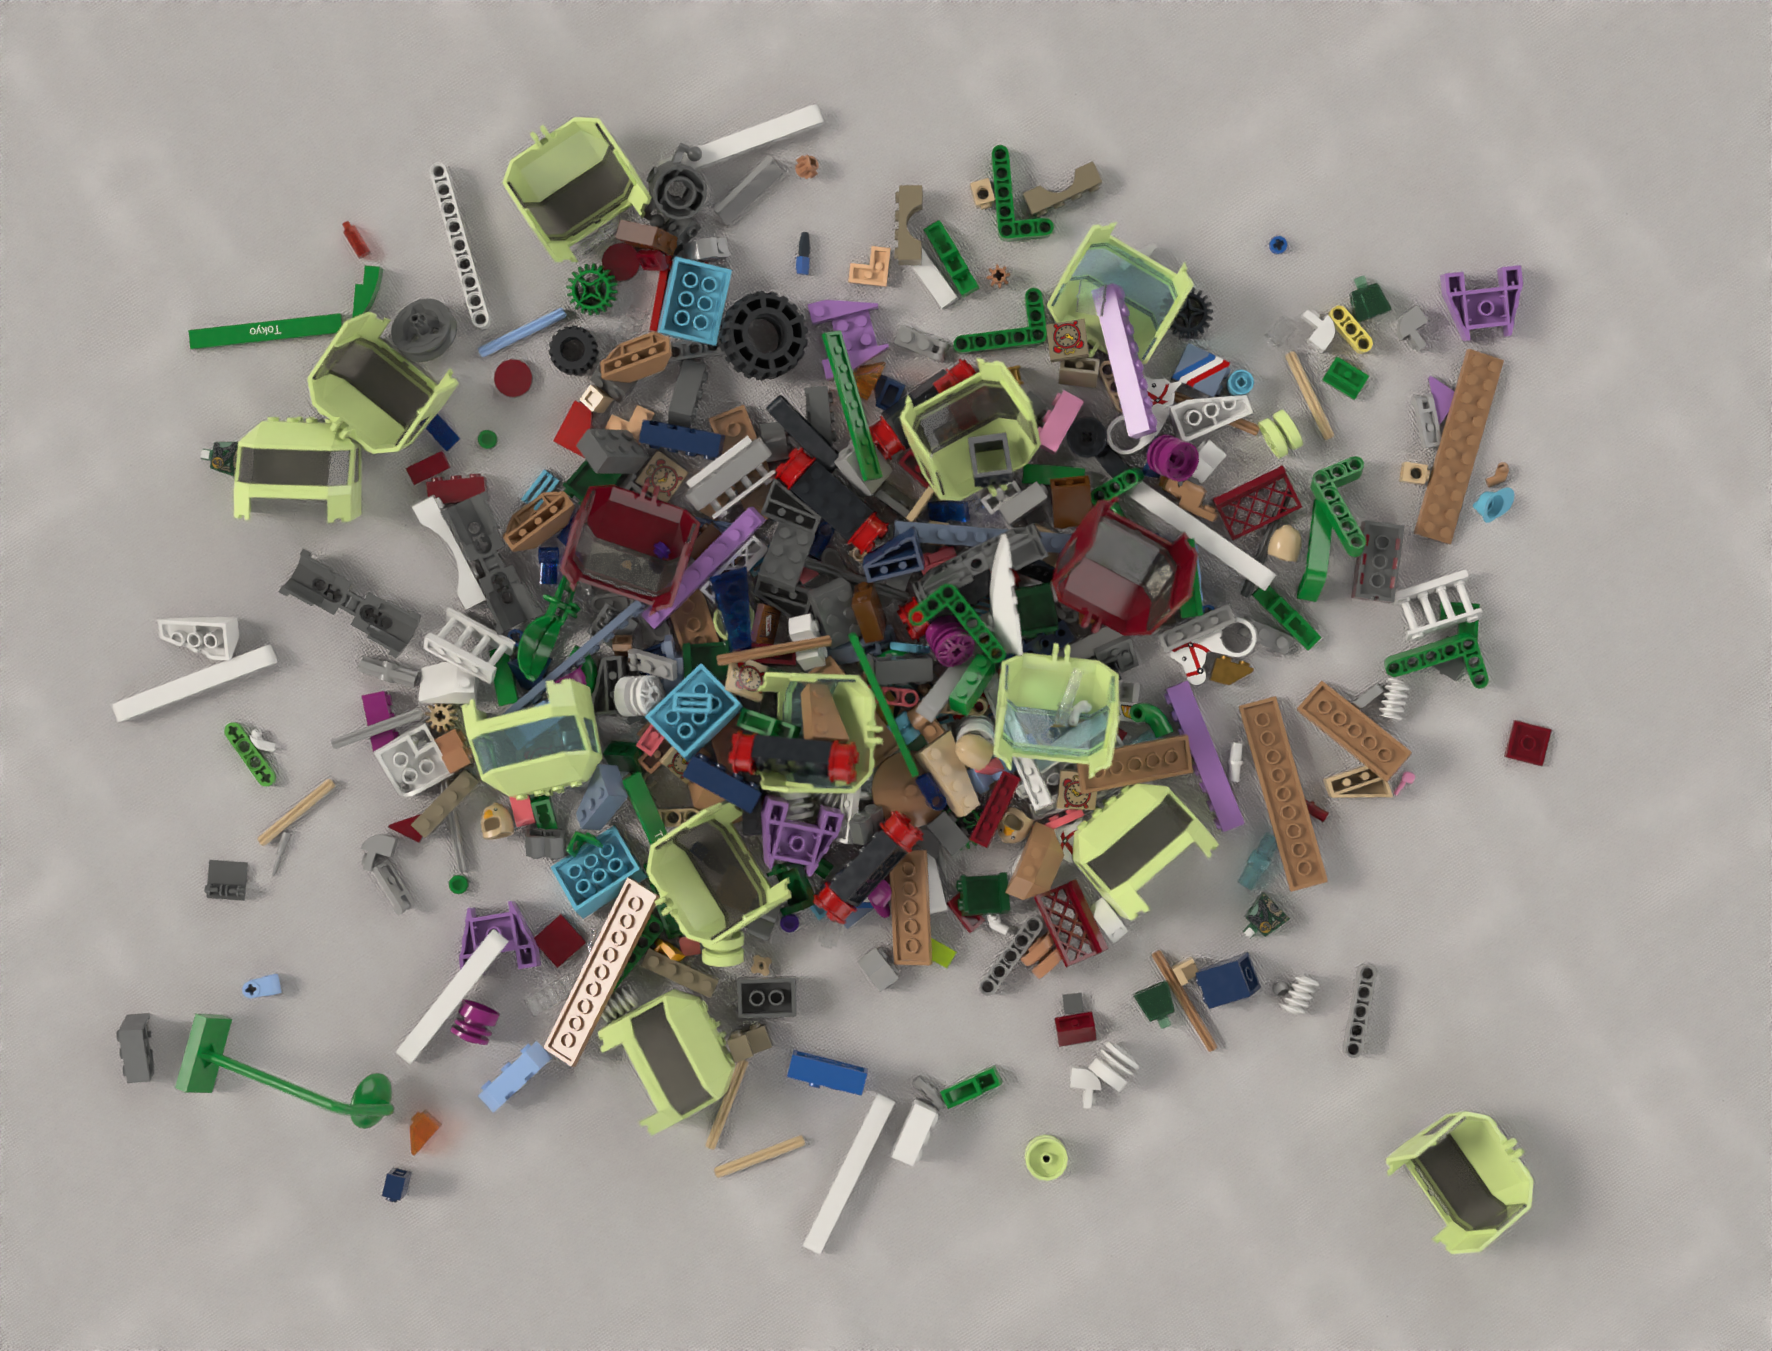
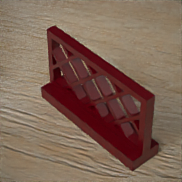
M1283 465L1212 500L1232 541L1302 508ZM1283 478L1287 485L1285 493L1274 489L1276 482ZM1262 488L1270 490L1267 501L1257 498L1258 491ZM1273 492L1284 495L1280 505L1269 502ZM1249 497L1253 499L1250 509L1239 506L1242 498ZM1285 497L1293 498L1297 506L1291 509L1283 507ZM1255 500L1266 503L1263 514L1252 510ZM1268 504L1279 508L1276 516L1270 517L1265 515ZM1227 505L1236 507L1233 518L1225 516L1222 508ZM1238 508L1249 512L1246 522L1235 519ZM1281 509L1287 510L1283 513H1280ZM1251 513L1262 516L1260 523L1256 526L1248 523ZM1234 521L1244 524L1242 532L1234 535L1231 529Z
M1005 770L1002 771L969 840L988 849L1021 781L1020 777Z
M1076 879L1034 897L1066 968L1109 949ZM1064 890L1066 895L1065 901L1057 898L1058 892ZM1046 897L1052 900L1050 908L1044 906L1041 898ZM1055 902L1064 906L1062 913L1053 910ZM1067 908L1073 910L1075 914L1073 919L1065 915ZM1052 914L1060 917L1058 925L1052 923L1050 919ZM1063 920L1072 923L1070 931L1061 927ZM1075 925L1081 927L1083 931L1082 936L1073 933ZM1060 932L1068 935L1066 943L1060 941ZM1072 937L1080 941L1078 949L1069 945ZM1083 943L1090 946L1091 953L1088 954L1081 951ZM1068 949L1076 952L1075 959L1072 961L1067 956Z

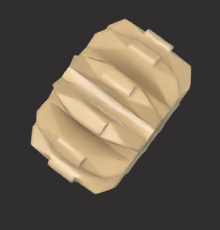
M434 703L435 707L429 705L428 708L432 712H425V715L431 717L426 720V723L433 722L430 726L431 729L437 726V732H441L443 727L445 732L449 731L448 725L451 727L455 726L451 720H458V717L452 716L453 713L457 712V709L450 710L453 704L446 706V703H441V705L440 703ZM441 711H443V715H446V718L442 719V721H440V717H437V714L441 713Z

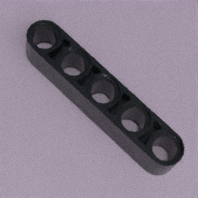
M779 394L766 407V410L813 458H816L818 463L832 474L838 468L834 462L839 457V452Z

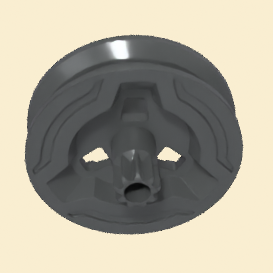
M428 298L420 299L408 304L398 313L392 324L391 337L395 346L407 359L415 362H426L436 359L450 348L456 337L457 323L454 316L442 302ZM434 329L439 330L437 334L433 332ZM415 336L419 337L416 341L411 342Z

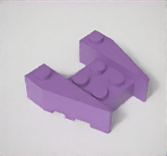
M1521 265L1498 268L1499 287L1466 291L1464 272L1440 275L1442 296L1462 341L1470 340V330L1503 326L1504 337L1512 335L1520 292L1523 287Z
M823 300L807 304L813 326L831 321L834 331L841 330L853 371L889 349L888 344L877 346L869 311L879 309L878 303ZM829 359L822 360L826 380H834Z
M766 794L761 810L765 864L769 869H772L774 859L803 864L806 874L812 876L822 856L829 850L831 842L838 836L844 814L839 808L820 805L815 825L785 819L789 806L787 800L784 797Z
M508 901L509 912L477 918L475 908H467L466 924L459 956L460 970L493 929L509 941L500 953L516 951L518 969L541 966L539 947L515 901Z

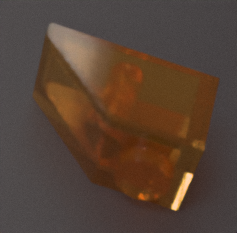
M885 362L859 366L856 373L853 372L861 398L868 401L884 370Z
M426 1109L422 1113L418 1111L411 1118L413 1123L410 1125L411 1154L413 1156L419 1152L442 1125Z

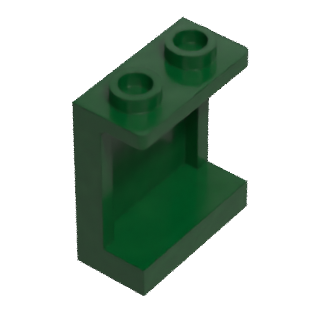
M585 459L567 482H564L562 485L565 488L564 492L569 497L573 498L575 496L580 500L578 504L581 506L589 487L616 485L623 476L621 473H596Z
M1051 582L1014 589L1017 599L1015 606L1017 614H1019L1021 636L1029 639L1037 637L1038 633L1043 632L1045 635L1055 634L1056 630H1059V622Z
M729 640L724 642L682 644L685 678L702 664L718 681L727 680L729 664L718 665L717 656L734 652L733 644L730 645Z
M786 861L773 866L772 871L766 873L767 877L776 874L779 882L789 877L790 883L787 884V889L791 891V898L787 900L788 906L780 909L783 916L815 905L813 902L815 899L814 892L802 864Z
M1007 872L988 876L961 875L959 880L956 881L957 892H960L958 910L962 911V916L1008 914L1010 911L1009 894L1005 893L1008 887Z

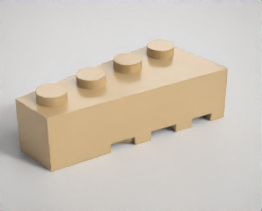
M949 730L941 734L930 744L925 745L913 756L956 818L966 816L979 806L980 803L966 768L957 757L955 751L956 743Z

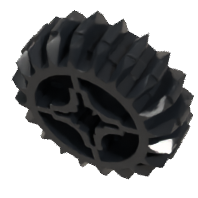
M1192 287L1183 302V307L1179 309L1175 318L1183 320L1185 328L1179 326L1173 319L1167 329L1170 330L1172 327L1175 329L1172 335H1175L1177 331L1180 332L1179 338H1182L1184 333H1186L1187 339H1190L1191 333L1195 338L1198 337L1197 330L1203 334L1205 332L1203 327L1208 328L1210 326L1206 321H1212L1213 319L1211 316H1207V314L1213 313L1212 309H1207L1212 303L1208 302L1205 304L1204 302L1208 296L1206 295L1201 298V290L1197 295L1194 294V287ZM1172 292L1170 293L1172 300L1170 298L1165 299V302L1169 305H1162V309L1167 310V312L1161 313L1163 317H1166L1175 302ZM1189 298L1195 300L1201 309L1192 307ZM1186 307L1188 309V312L1193 313L1189 315L1188 319L1186 317V314L1181 313L1182 311H1185ZM1202 315L1201 322L1191 328L1192 317Z

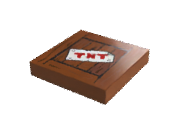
M758 603L750 641L761 644H774L781 611L775 607Z

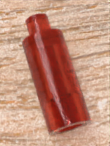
M349 221L342 224L345 229L343 234L358 259L370 254L371 251L356 226H351Z

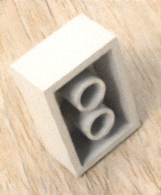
M914 1099L892 1149L893 1158L911 1166L915 1162H919L923 1153L921 1147L923 1144L926 1145L930 1138L929 1129L930 1127L934 1128L938 1120L935 1107Z

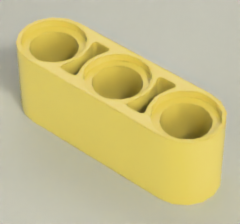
M1339 305L1329 311L1328 316L1332 319L1335 329L1356 353L1364 354L1372 348L1373 341L1345 307ZM1334 311H1340L1342 313L1341 320H1337L1334 318ZM1347 325L1354 327V334L1350 335L1346 332ZM1359 340L1366 341V349H1361L1359 347Z

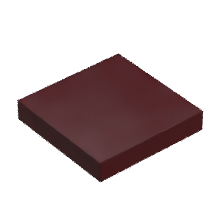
M1513 720L1504 757L1543 767L1552 729Z
M562 914L534 937L538 947L557 968L586 943L584 938Z

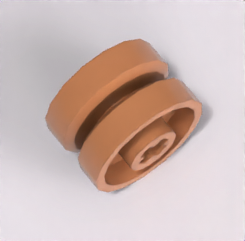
M1049 931L1038 938L1020 958L1026 966H1031L1037 962L1032 968V973L1038 979L1045 976L1062 960L1056 945L1051 948L1055 943Z

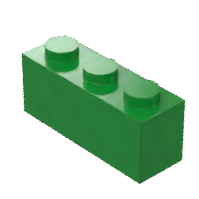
M977 653L949 695L951 710L968 716L995 675V662Z

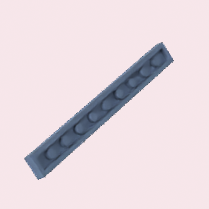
M894 521L893 538L915 526L920 543L975 547L1008 531V529ZM1040 532L1042 536L1041 541L1046 551L1052 553H1060L1073 535Z
M638 600L634 601L502 715L526 710L531 703L536 704L543 698L541 695L547 691L546 681L553 680L555 683L571 673L570 670L575 666H581L586 661L585 657L589 654H595L604 641L607 643L615 637L614 633L618 629L623 630L629 625L628 621L632 617L637 618L644 612L643 608L647 605Z

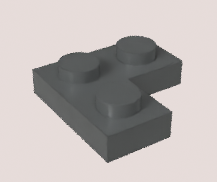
M1121 636L1093 649L1096 660L1105 665L1116 660L1121 673L1139 666L1130 636Z

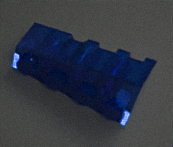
M746 566L709 578V585L731 653L749 650L752 646Z

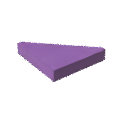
M1429 376L1430 390L1434 398L1440 425L1449 412L1454 391L1434 377Z

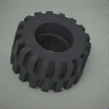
M572 325V327L565 326L562 330L559 329L558 333L552 336V341L549 342L550 350L548 351L551 361L561 372L567 375L579 376L581 373H587V370L593 368V364L597 362V356H599L598 344L595 338L584 328ZM571 340H579L585 347L584 355L581 359L574 362L566 360L563 356L565 344Z

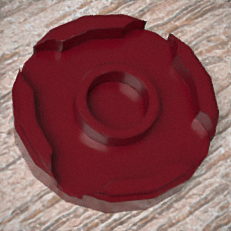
M615 243L607 248L602 257V265L604 266V271L610 270L608 277L614 275L615 278L613 280L623 282L630 280L638 273L640 263L635 255L637 251L632 246L625 243Z
M509 359L503 361L495 371L494 382L496 388L507 397H520L527 393L532 385V372L520 360Z

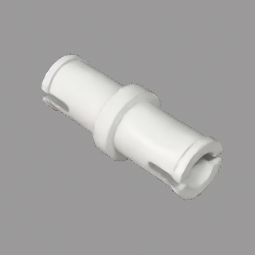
M1231 742L1230 759L1227 762L1229 763L1228 781H1240V767L1243 765V760H1241L1243 743Z

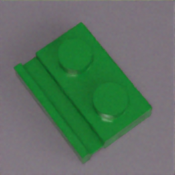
M1336 356L1321 381L1350 399L1355 400L1369 375Z

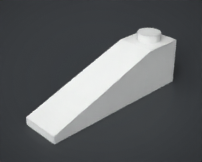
M1247 395L1190 399L1169 407L1170 421L1175 436L1186 442L1253 413Z
M195 617L158 620L161 639L178 646L182 645L190 648L195 653L205 654L207 658L212 660L232 659L239 638L237 617Z

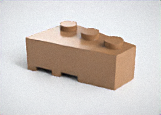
M808 683L801 692L804 739L832 743L838 740L840 744H846L849 741V737L828 686L825 684Z

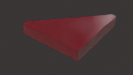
M421 814L388 825V828L418 843L423 838L411 826Z

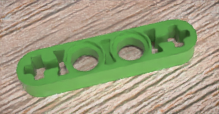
M237 722L227 724L224 729L225 736L258 783L264 787L273 785L276 781L275 772L259 749L251 742L249 735L242 725ZM231 726H232L233 728L237 727L238 730L236 731V733L238 734L239 737H241V736L243 735L244 738H241V739H239L237 742H235L234 740H236V739H238V738H237V736H236L235 734H232V735H231V734L229 733V732H231V728H230V727H231ZM243 741H247L250 745L247 752H243L240 749V744ZM253 757H258L261 760V764L257 768L251 765ZM265 766L266 769H264L263 771L266 775H271V777L269 778L270 782H264L262 780L264 778L263 773L259 772L257 774L256 771L261 770Z

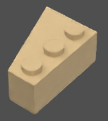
M1365 765L1323 778L1328 796L1331 798L1393 797L1388 782H1385Z

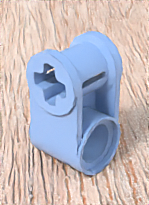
M278 974L267 975L246 982L242 988L243 995L247 998H256L282 993ZM251 984L252 987H256L257 989L256 991H254V993L253 991H249L248 989L251 986Z

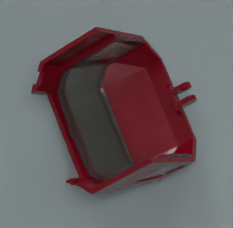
M644 482L641 494L615 485L591 486L574 519L560 567L562 574L566 575L572 590H575L578 581L653 605L649 616L656 614L657 611L664 608L666 610L672 607L701 524L686 509L657 500L660 486L654 488L652 498L645 496L649 488L648 482ZM662 542L671 551L667 559L664 557L660 559L653 552L655 549L653 545L655 543Z
M1119 496L1107 501L1106 499L1101 500L1083 518L1062 551L1058 554L1052 581L1059 602L1084 615L1081 627L1086 628L1089 626L1091 619L1095 620L1091 629L1095 634L1100 630L1101 624L1124 636L1151 635L1191 597L1198 552L1195 547L1191 548L1187 541L1189 537L1185 531L1171 543L1109 510L1118 501Z

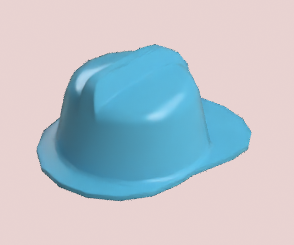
M1508 487L1497 492L1486 491L1473 504V508L1483 516V520L1486 523H1490L1510 509L1514 502V491Z

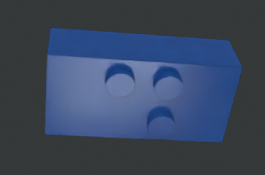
M794 1050L787 1077L808 1082L811 1087L820 1088V1086H824L833 1090L862 1096L868 1068Z

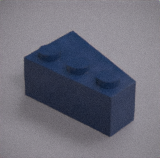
M915 526L868 553L863 558V568L868 583L924 570L925 564Z

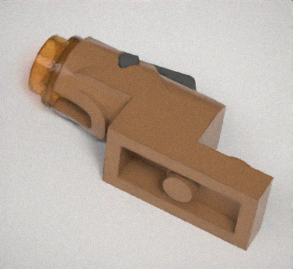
M1165 476L1161 477L1158 486L1176 498H1181L1178 507L1211 522L1217 519L1219 513L1215 511L1214 507L1207 504L1202 506L1207 491L1204 487L1200 486L1197 478L1190 477L1185 481L1178 482Z

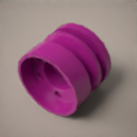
M1165 434L1156 438L1150 445L1147 453V463L1155 473L1173 481L1181 482L1190 478L1196 471L1199 463V453L1191 443Z
M941 616L935 619L926 630V640L940 664L954 667L966 662L972 656L975 649L974 641L956 616Z
M463 999L458 1013L465 1018H455L454 1023L457 1025H452L450 1031L467 1042L488 1045L489 1039L486 1036H491L492 1032L486 1026H496L500 1013L481 1003Z

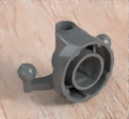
M680 143L671 161H667L658 167L654 166L651 169L647 182L649 183V194L652 198L644 209V218L650 221L651 226L662 228L665 223L662 215L651 214L655 207L667 217L680 220L696 215L704 206L707 189L702 176L692 167L681 163L684 153H687L688 159L693 162L700 160L702 151L699 147H688ZM681 181L686 187L682 199L680 196H673L669 193L668 187L672 182Z

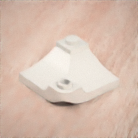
M425 721L407 729L402 735L374 751L395 790L403 797L420 793L453 775L449 773L441 758L443 755ZM407 783L409 784V786L407 788H403L402 784Z

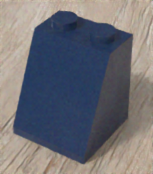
M1248 952L1204 967L1196 972V982L1202 989L1203 1001L1209 1009L1251 997L1261 988Z

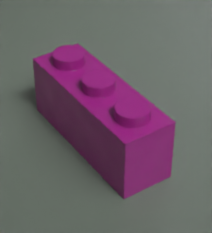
M387 691L361 696L368 726L396 716L391 711L390 705H393L391 694H388ZM395 728L371 736L373 752L399 737V732H396Z

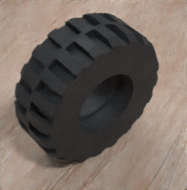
M758 291L754 294L750 293L736 301L726 311V316L721 320L720 326L722 330L719 331V339H722L721 351H725L727 356L725 359L728 364L731 362L734 365L733 369L738 373L743 372L744 377L749 379L754 377L760 381L775 379L796 367L798 361L803 358L805 354L803 350L808 344V340L805 339V335L808 334L807 326L804 327L803 321H805L803 314L800 315L798 313V307L795 304L791 305L787 297H779L777 293L771 291L769 293L764 291ZM764 319L775 327L778 333V345L773 352L768 354L760 352L751 344L748 330L753 320Z

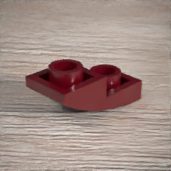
M440 451L405 469L413 485H416L451 468L443 451Z

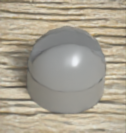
M1278 980L1279 984H1273L1272 989L1276 997L1283 996L1289 991V987L1284 981Z

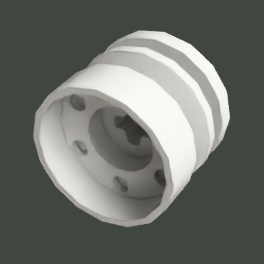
M653 675L622 677L618 680L614 689L615 706L618 712L626 717L646 716L664 699L663 685Z
M984 714L980 716H964L956 726V743L963 735L974 734L987 739L994 746L995 724Z
M770 790L771 795L784 797L789 803L785 819L803 821L814 816V811L805 812V808L813 807V803H804L803 800L812 796L811 793H787Z
M1107 1041L1105 1046L1111 1052L1108 1053L1101 1049V1053L1106 1057L1103 1061L1095 1057L1088 1068L1107 1084L1121 1092L1128 1083L1123 1073L1125 1072L1133 1076L1134 1072L1128 1068L1129 1065L1135 1069H1138L1140 1065L1122 1047Z

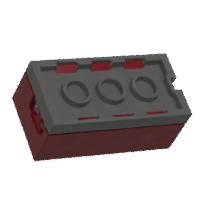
M1363 521L1361 522L1360 530L1366 539V544L1362 555L1356 558L1351 598L1369 600L1371 597H1374V601L1393 603L1395 600L1404 525Z

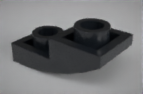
M1109 444L1102 452L1095 456L1112 478L1131 469L1127 462L1122 460ZM1130 473V479H1132L1135 475Z

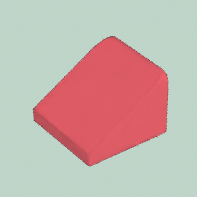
M995 757L990 760L985 768L980 771L975 770V772L993 775L1004 770L1000 759Z
M686 936L679 937L680 951L685 956L701 954L700 942L688 939Z

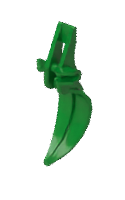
M563 575L554 597L546 594L543 595V598L550 602L548 610L542 617L536 618L527 626L518 646L517 658L519 668L524 673L526 679L532 682L537 680L543 671L554 648L561 626L565 623L568 615L577 619V613L581 610L577 604L572 603L576 588L574 591L572 590L566 575ZM565 590L568 592L565 602H562L561 598ZM557 608L560 609L558 612L559 616L555 614Z

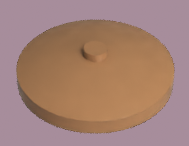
M909 750L919 772V775L912 777L901 752H898L884 760L874 774L871 787L874 804L883 808L886 820L892 815V810H898L901 814L904 813L910 818V823L914 827L926 825L942 812L946 802L913 756L918 751Z

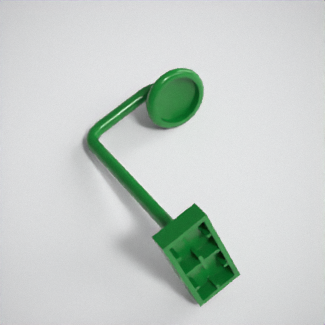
M195 1013L175 1085L176 1089L186 1093H212L220 1066L328 1111L351 1116L352 1122L358 1128H371L379 1123L384 1116L393 1114L394 1106L391 1104L392 1086L388 1077L384 1074L373 1073L365 1077L356 1087L350 1104L338 1102L224 1056L223 1052L232 1019L217 1014Z

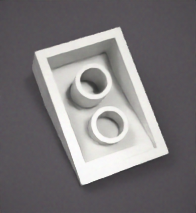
M449 662L424 667L421 671L418 702L470 704L469 701L474 699L475 704H477L479 678Z

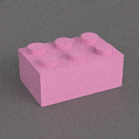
M1065 390L1062 394L1058 393L1051 404L1055 406L1054 409L1047 411L1043 419L1044 427L1039 426L1038 428L1041 441L1040 448L1053 455L1056 453L1084 403L1083 400Z

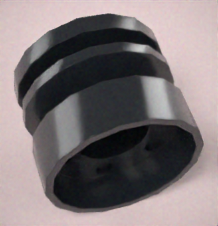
M1093 417L1079 418L1068 429V445L1073 453L1080 457L1090 458L1096 456L1103 451L1107 444L1106 429L1100 421ZM1084 432L1086 434L1088 432L1091 433L1090 437L1092 438V440L1090 442L1088 440H1086L1085 442L1082 440L1084 438L1082 435Z

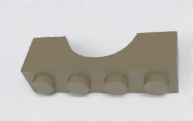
M1092 161L1075 169L1074 182L1067 190L1054 193L1047 191L1039 185L1024 192L1022 197L1031 216L1036 215L1038 218L1047 214V210L1054 207L1056 210L1065 205L1064 202L1070 199L1073 202L1082 198V194L1087 191L1093 193L1099 190V186L1102 185V179Z
M899 185V192L895 193V203H899V210H895V222H899V228L895 229V240H898V247L894 249V258L898 259L899 265H922V242L915 239L909 233L907 224L912 215L923 210L922 185Z
M465 769L411 826L424 838H428L481 782Z
M653 947L648 949L641 964L642 967L708 998L712 997L720 978L705 971L672 960L666 953L656 952Z

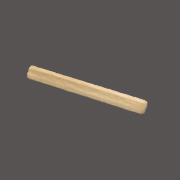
M1292 351L1286 354L1285 358L1323 438L1328 440L1334 437L1330 424L1296 353Z
M331 779L323 782L257 838L258 842L262 846L268 844L335 787L334 782Z
M746 1060L739 1061L736 1065L729 1089L725 1093L705 1144L709 1149L714 1150L748 1066V1061Z
M800 1135L715 1167V1175L717 1178L802 1147L805 1145L804 1138Z

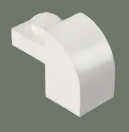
M1307 309L1300 318L1315 330L1306 342L1322 353L1334 337V323L1328 315L1321 320V316L1317 312Z
M1103 897L1089 906L1095 920L1113 943L1129 932Z
M1071 1066L1069 1086L1084 1089L1082 1106L1083 1108L1091 1109V1105L1095 1104L1096 1092H1093V1090H1101L1100 1081L1097 1075L1089 1068Z

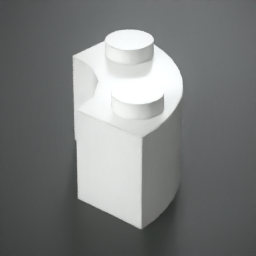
M811 614L789 618V636L793 642L821 637L819 622L814 620ZM826 647L796 652L797 662L804 670L826 665L825 657L828 655Z

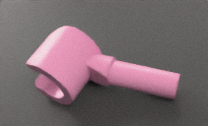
M1404 772L1400 784L1393 793L1397 796L1406 782L1412 784L1415 775L1410 772Z

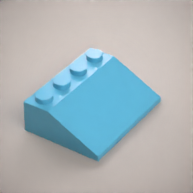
M674 257L657 333L672 338L716 346L732 270Z
M700 664L654 707L645 718L688 762L693 755L698 753L742 710L743 706ZM673 692L713 694L712 714L673 713ZM677 698V701L708 702V699ZM677 705V708H703V709H707V706H681V705Z
M615 825L596 837L603 845V848L586 843L580 848L575 858L569 854L551 866L573 909L583 919L618 897L627 877L637 882L647 878L637 858Z

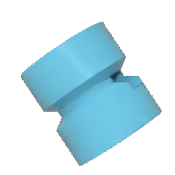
M1237 370L1227 379L1226 389L1232 396L1246 395L1253 388L1254 379L1248 371Z
M906 710L894 718L906 745L921 734L918 729L915 730L912 726Z

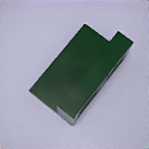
M611 741L603 752L608 765L618 766L619 771L643 772L638 762V758L643 751L635 746L637 743Z

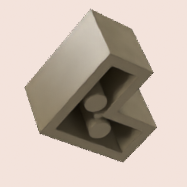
M758 1022L750 1025L749 1030L742 1031V1029L731 1032L727 1043L735 1063L773 1047L765 1024L761 1025Z

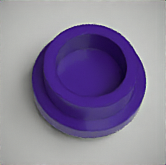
M662 542L653 545L655 548L653 552L660 559L663 557L667 559L669 557L668 555L671 551Z
M794 914L783 916L780 920V926L785 932H794L799 927V919Z

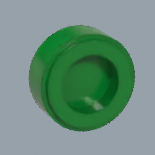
M483 430L478 435V443L484 449H492L498 442L497 435L491 430Z
M455 875L449 881V889L454 894H462L468 889L469 882L463 875Z

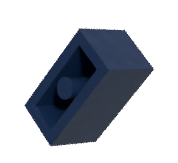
M393 1167L386 1175L382 1197H386V1200L390 1202L401 1201L407 1194L412 1172Z

